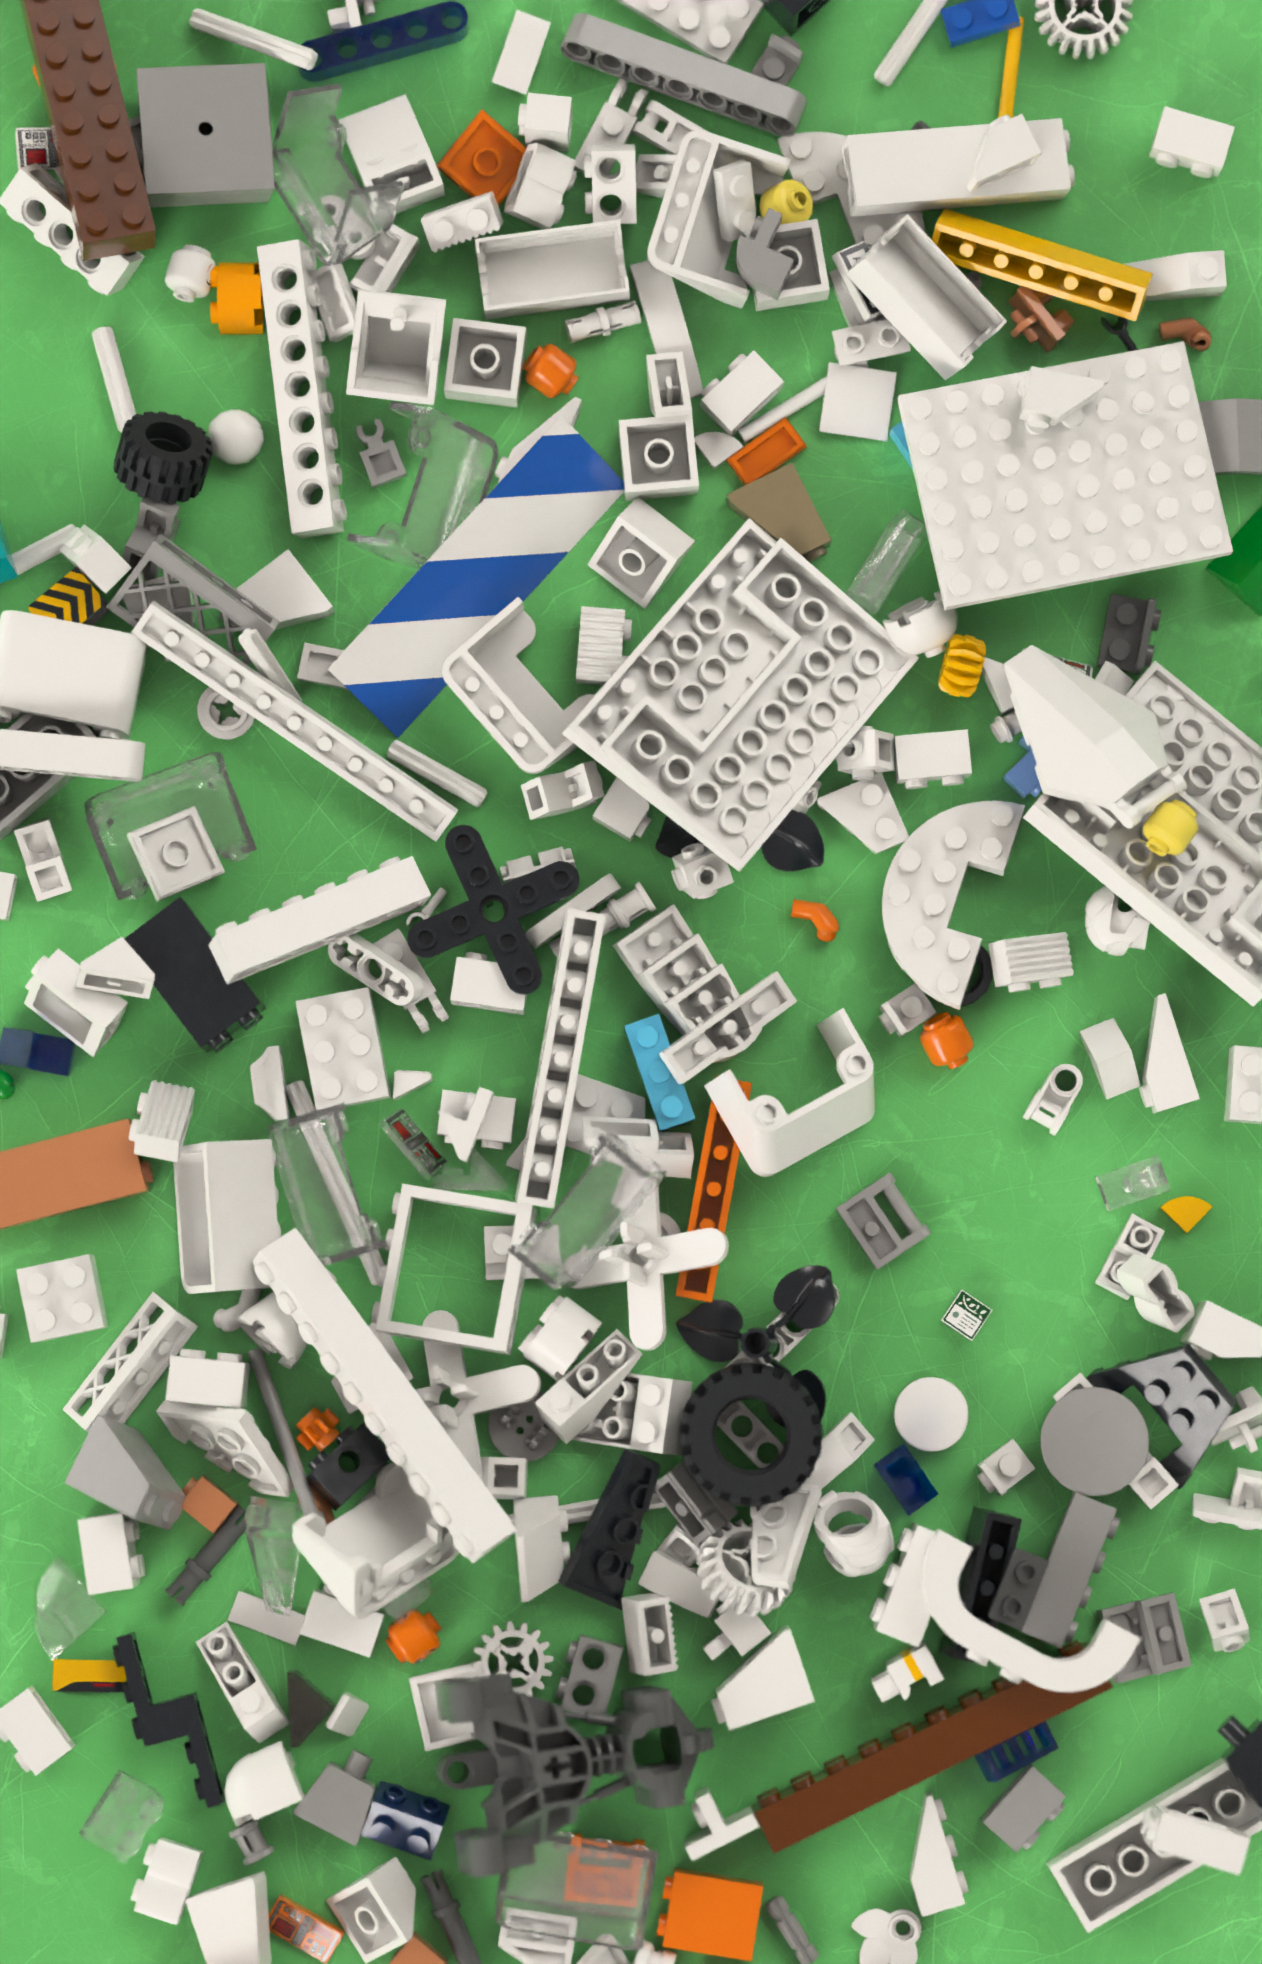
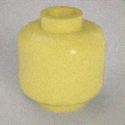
M784 180L764 191L759 202L760 215L764 218L770 208L782 214L780 225L806 221L810 218L813 211L812 196L802 183L796 180Z
M1179 800L1165 801L1157 805L1143 826V833L1148 840L1146 843L1147 847L1159 856L1182 854L1198 831L1197 815L1194 810Z

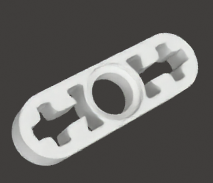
M609 873L530 928L525 933L528 941L534 949L541 947L562 932L566 909L591 912L621 890V886L613 875Z
M357 933L328 944V955L335 965L395 1005L403 1006L415 1002L421 997L423 983L419 975ZM342 944H349L347 950L350 953H352V955L345 956L346 949L342 946ZM371 959H375L381 964L382 974L379 979L373 977L369 971ZM402 981L406 982L405 989L409 991V993L404 995L402 994L403 987L399 984Z

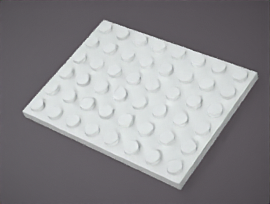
M1184 341L1043 368L1104 380L1103 388L1096 399L1057 425H1049L1047 428L1034 427L1027 423L1028 420L1019 419L1025 380L1029 371L902 394L897 398L944 610L1228 556L1233 552Z

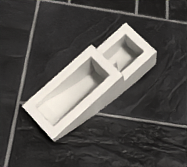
M582 1117L584 1144L601 1155L622 1165L644 1172L691 1179L694 1161L691 1133L658 1132L656 1119Z

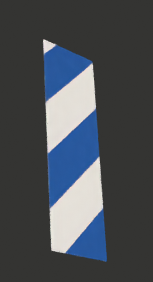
M561 415L330 665L328 670L398 738L447 685L442 675V666L446 658L513 600L519 597L524 601L624 493L623 480Z

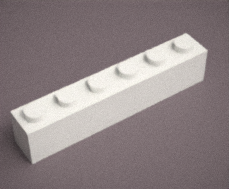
M398 856L381 863L379 865L380 869L368 873L367 869L360 870L350 875L346 883L338 886L334 882L327 883L317 888L313 896L303 899L302 895H298L281 904L283 908L270 912L269 908H265L250 915V921L237 925L236 921H232L215 930L217 934L209 943V947L227 985L422 907L430 898L431 893L413 856L404 860H400Z

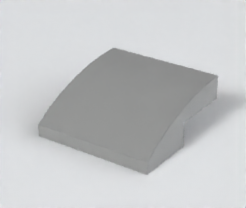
M1174 1593L1096 1610L1099 1625L1104 1618L1141 1638L1130 1659L1112 1677L1113 1683H1123L1152 1674L1158 1675L1192 1666Z

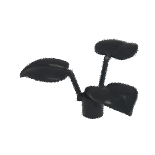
M791 810L761 846L766 861L778 870L799 871L820 867L824 863L822 836L813 820L803 812ZM666 816L655 848L661 854L672 858L681 854V850L684 847L701 842Z
M806 1266L796 1269L782 1278L774 1291L773 1301L780 1311L787 1314L776 1323L769 1325L768 1328H751L745 1333H739L743 1327L742 1315L732 1303L725 1300H712V1303L705 1302L691 1313L676 1322V1326L686 1343L695 1352L710 1361L726 1362L734 1359L739 1353L740 1340L742 1350L747 1356L751 1358L763 1357L765 1363H769L773 1367L785 1371L792 1376L789 1369L772 1356L778 1345L775 1332L789 1323L792 1318L796 1325L804 1329L820 1327L830 1319L835 1308V1292L831 1271L825 1266ZM801 1370L794 1374L793 1377L810 1393L820 1413V1421H822L826 1408L825 1387L814 1372ZM766 1402L767 1410L773 1420L786 1428L779 1412Z

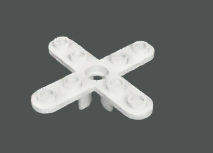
M635 1169L625 1177L622 1185L624 1222L621 1223L620 1228L621 1237L625 1243L570 1254L562 1263L561 1278L568 1287L576 1290L627 1281L630 1338L636 1347L649 1351L659 1347L666 1336L663 1275L715 1266L725 1259L729 1250V1242L726 1235L715 1228H705L661 1237L658 1180L653 1173ZM636 1251L637 1254L648 1258L644 1266L633 1263V1256Z
M444 1310L430 1313L422 1325L424 1327L460 1332L459 1323L455 1316ZM424 1341L431 1386L416 1389L415 1391L479 1478L482 1479L483 1469L474 1415L533 1400L541 1388L540 1376L533 1368L527 1365H517L467 1377L463 1347ZM450 1388L451 1395L459 1399L458 1404L454 1408L446 1404L440 1405L439 1399L445 1389Z

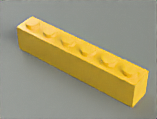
M944 209L937 220L931 239L957 266L1135 322L1143 308L1153 273L948 209Z

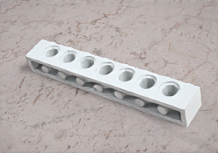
M299 239L258 246L257 252L291 533L303 539L344 532L343 521L347 519V511L343 499H340L338 485H342V471L340 465L335 462L334 449L338 448V437L335 428L331 427L330 413L334 411L332 395L329 391L327 392L325 378L329 377V364L326 356L322 355L321 342L325 341V330L322 321L318 320L317 306L321 304L319 288L316 284H312L311 272L316 270V257L314 251ZM296 274V284L291 289L286 290V279L290 275ZM300 309L301 318L299 322L290 325L289 317L291 313ZM300 345H305L306 352L304 357L294 361L295 349ZM309 380L310 389L308 393L299 397V385ZM313 416V428L309 432L303 433L302 424L307 417ZM313 452H318V463L313 468L308 469L306 465L308 456ZM321 487L323 497L319 503L312 505L311 494L315 489Z
M570 908L565 911L514 1199L518 1203L554 1209L606 917L603 914Z

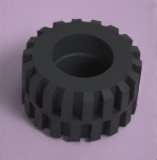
M148 411L144 412L143 415L136 414L132 416L131 420L126 421L122 430L114 460V472L117 473L118 480L126 484L125 488L138 493L137 495L144 499L149 498L159 503L160 501H166L168 504H175L176 501L182 503L189 501V498H195L204 485L213 453L210 437L205 436L206 432L202 428L196 427L194 422L181 418L182 416L176 414L171 415L158 411V413Z

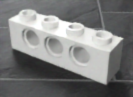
M37 163L20 168L0 198V204L7 209L6 212L10 218L29 228L39 243L51 247L61 256V261L67 267L80 272L88 279L90 287L101 294L109 296L123 290L145 258L143 254L136 251L101 258L100 263L96 259L83 261L65 187ZM39 202H42L45 206L46 215L41 213ZM67 225L73 231V239L66 232Z

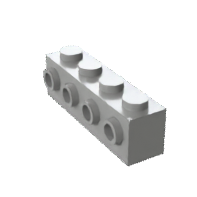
M1073 1492L1046 1558L1049 1563L1023 1630H1019L1020 1632L1061 1649L1064 1641L1072 1642L1078 1627V1622L1073 1621L1078 1607L1083 1609L1086 1607L1092 1592V1588L1087 1586L1092 1572L1099 1574L1106 1557V1553L1101 1551L1106 1537L1113 1539L1119 1525L1120 1518L1115 1517L1117 1509Z

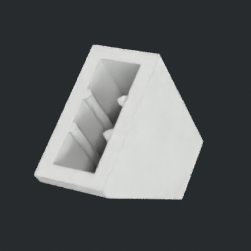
M289 549L237 588L239 592L280 621L275 629L330 617L335 613L332 604ZM221 613L218 616L224 622L223 614ZM230 619L231 626L237 625Z

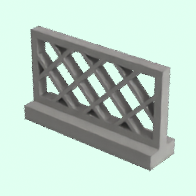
M161 533L106 607L132 627H135L140 620L139 618L142 617L149 607L147 591L166 589L169 608L165 609L175 616L181 612L196 611L199 630L197 631L206 637L211 634L226 633L229 653L235 657L245 656L242 661L249 665L251 659L245 650L235 651L232 632L242 631L246 628L257 629L266 642L280 622ZM149 561L163 569L165 583L145 585L143 569ZM170 575L178 581L171 582ZM138 577L139 586L131 587ZM186 586L193 591L195 605L175 607L172 588ZM141 592L144 611L131 613L119 604L125 594ZM200 597L208 603L201 604ZM216 608L223 614L225 627L205 629L202 610ZM230 619L237 625L231 626Z

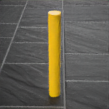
M1020 16L1021 26L1008 30L998 118L1009 114L1010 118H1013L1024 18Z

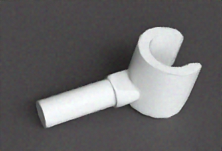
M440 887L421 912L412 913L408 917L406 925L409 926L416 916L422 917L423 920L431 917L447 892Z

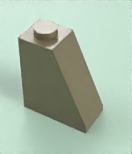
M793 463L727 494L726 502L730 509L745 521L749 518L752 519L774 540L778 541L782 538L808 562L816 561L827 554L826 548L830 547L832 540Z

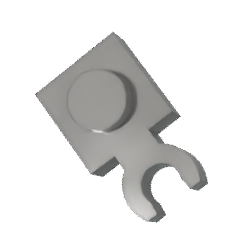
M380 419L374 420L377 432L373 436H366L361 425L356 426L358 439L369 448L359 453L373 489L407 476L394 440L386 443L382 441L385 430Z

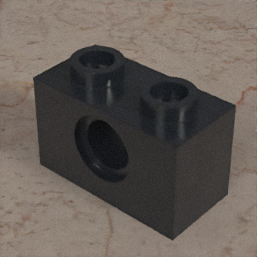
M364 1423L356 1430L351 1425L348 1426L334 1440L339 1445L329 1455L323 1450L308 1464V1467L312 1470L307 1476L308 1483L335 1511L390 1460L387 1447ZM340 1456L352 1458L356 1466L355 1471L351 1473L344 1472L338 1465V1458Z

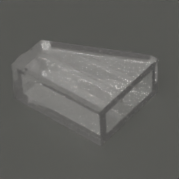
M901 509L887 525L845 593L867 613L872 612L876 614L881 609L928 536L925 523Z

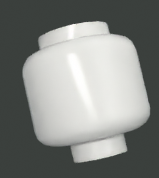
M185 245L183 249L173 252L166 272L165 283L168 288L174 291L173 296L184 302H194L195 298H203L209 294L211 290L210 273L217 265L211 258V253L208 250L195 245Z

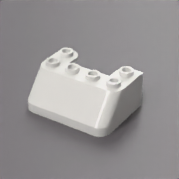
M517 597L446 658L442 666V675L449 688L518 767L526 773L537 774L578 748L576 744L562 733L595 695H583L563 711L516 657L533 642L536 635L535 624L524 611L523 601Z

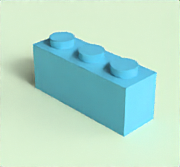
M657 1014L625 1025L624 1030L659 1131L663 1132L695 1121L684 1084L677 1083L659 1055L660 1052L670 1046L660 1015Z

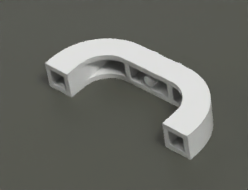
M938 1528L936 1529L923 1559L921 1570L922 1591L926 1605L936 1623L954 1641L969 1649L966 1654L967 1657L985 1667L988 1661L1001 1666L1002 1669L999 1674L1018 1685L1023 1678L1036 1686L1058 1692H1076L1098 1686L1119 1672L1130 1659L1141 1638L1104 1618L1092 1640L1082 1651L1070 1657L1054 1658L1036 1651L972 1616L961 1602L958 1592V1580L973 1547Z

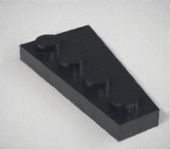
M627 1448L624 1449L558 1582L565 1587L615 1608L623 1609L621 1598L624 1597L622 1596L626 1580L631 1579L634 1565L631 1564L634 1548L641 1541L643 1530L640 1526L644 1512L649 1511L660 1464Z

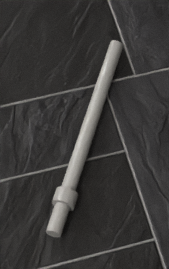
M253 1349L247 1354L303 1514L307 1516L311 1513H317L325 1519L323 1512H319L262 1349Z

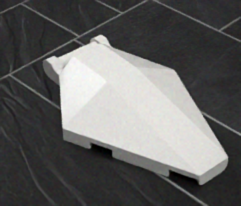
M1033 645L1004 663L1002 668L1006 672L1012 690L1010 697L1026 745H1031L1037 763L1035 771L1043 794L1071 801L1076 800L1084 804L1090 802L1109 809L1125 827L1131 829L1141 822V817L1170 796H1178L1187 789L1184 778L1179 773L1173 772L1168 766L1156 715L1153 711ZM1155 778L1162 784L1133 805L1125 802V799Z

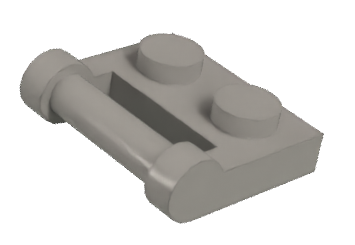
M891 1172L836 1208L876 1270L932 1233L926 1224L922 1226L894 1184L897 1180ZM879 1192H883L910 1234L904 1239L900 1238L873 1198Z

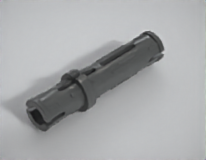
M239 1505L235 1507L236 1509L193 1559L189 1557L185 1562L187 1567L165 1589L171 1597H174L180 1588L184 1586V1589L174 1599L182 1606H184L187 1599L203 1580L207 1582L211 1578L210 1572L221 1561L249 1526L256 1521L247 1513L237 1525V1521L246 1512Z
M442 1869L431 1872L432 1877L428 1876V1874L425 1875L420 1881L423 1883L434 1908L431 1913L435 1919H439L458 1964H482L458 1910L461 1905L458 1899L453 1898Z

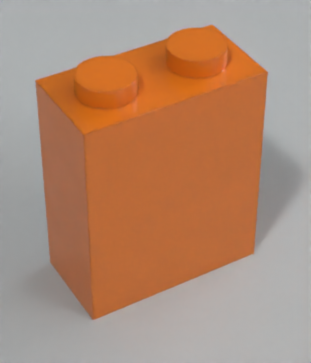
M674 1867L673 1877H665L662 1898L669 1899L667 1914H659L656 1936L663 1937V1947L752 1961L763 1893V1882Z

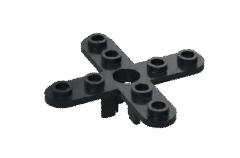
M468 825L456 826L447 834L445 847L469 900L412 926L407 937L408 946L414 955L427 959L485 935L510 990L519 995L531 994L541 985L542 971L518 919L572 896L579 887V873L572 864L565 861H557L503 885L479 832ZM493 901L500 902L505 911L503 918L497 922L488 921L483 915L484 906L486 905L487 908L493 906Z

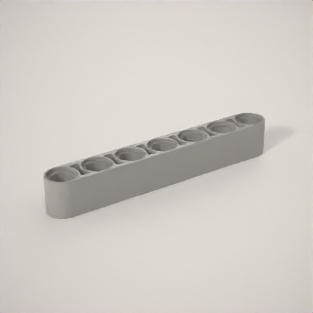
M578 13L573 16L560 46L562 53L575 62L782 137H790L795 134L807 105L805 96L793 88L585 13Z

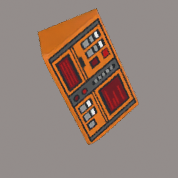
M280 1894L269 1913L270 1932L325 1964L329 1961L345 1933V1930L283 1894Z

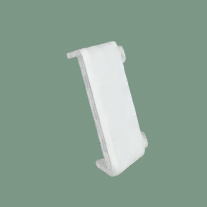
M693 130L688 132L681 141L648 245V260L656 269L725 304L742 309L750 290L747 289V285L740 275L724 269L733 241L722 240L720 236L713 170L740 159L751 162L754 195L762 196L765 190L782 182L791 159L704 130Z

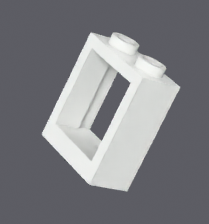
M57 949L50 958L45 955L41 957L31 971L33 976L25 987L29 991L24 1004L94 1058L116 1033L128 1002L115 993L75 987L80 965L60 949Z
M1153 1804L1151 1812H1145L1140 1827V1833L1144 1834L1143 1841L1151 1849L1237 1875L1241 1873L1250 1842V1837L1241 1830Z

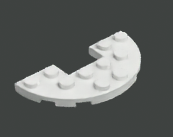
M803 132L777 139L782 156L791 159L788 167L791 180L802 183L808 189L812 196L813 205L837 196L855 244L866 240L869 248H871L888 229L907 214L925 232L921 211L851 217L847 191L849 186L848 176L845 174L842 145L847 136L827 132ZM836 269L829 272L828 276L848 327L887 319L881 314L864 321L839 270Z
M979 801L943 811L927 820L906 839L896 853L887 872L882 896V920L890 950L902 971L904 970L923 992L955 1009L960 1010L982 943V938L948 928L967 868L970 866L1004 876L1025 811V805L1005 801Z

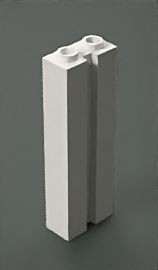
M1062 118L1026 121L1042 152L1035 163L972 192H969L967 184L982 139L990 129L989 124L848 135L842 145L845 174L848 176L849 186L847 191L851 217L1064 199L1075 183L1074 168L1072 165H1068L1066 153L1070 149L1068 130H1063Z

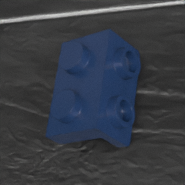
M380 1781L361 1836L431 1861L450 1805L434 1797L424 1796L404 1789L400 1785Z

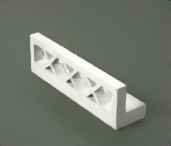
M152 1292L62 1410L87 1432L90 1431L97 1415L124 1424L169 1366L170 1356H176L198 1326L175 1310L159 1295ZM159 1306L164 1312L154 1324L149 1325L150 1316ZM138 1338L137 1347L132 1353L126 1355L127 1346L132 1340ZM115 1368L114 1377L109 1383L104 1384V1376L110 1369ZM88 1398H92L91 1407L82 1416L78 1410Z

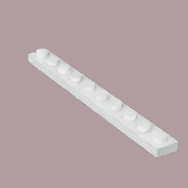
M154 600L131 633L137 635L140 640L434 841L439 839L456 815L458 809Z

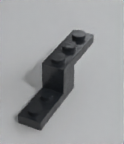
M135 1631L118 1636L116 1638L118 1645L113 1646V1653L118 1668L124 1666L127 1681L122 1682L127 1703H133L137 1717L132 1718V1725L136 1739H143L144 1746L147 1747L188 1735L190 1741L185 1742V1750L189 1763H196L199 1778L194 1779L198 1799L199 1801L205 1800L207 1808L222 1804L225 1798L197 1692L153 1703Z

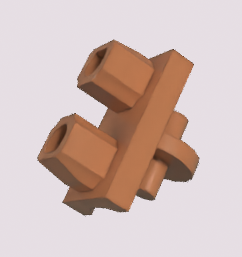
M1024 286L1019 287L1017 293L1008 301L1015 310L1009 316L1017 325L1010 332V335L1013 339H1017L1024 334L1030 344L1038 341L1046 353L1056 348L1065 337V333L1074 324V320L1063 309L1051 316L1044 305L1051 301L1053 295Z

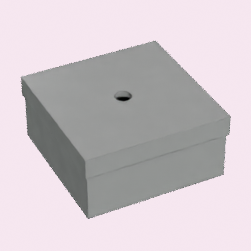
M265 63L137 68L143 176L150 207L269 202L271 193H274L275 186Z

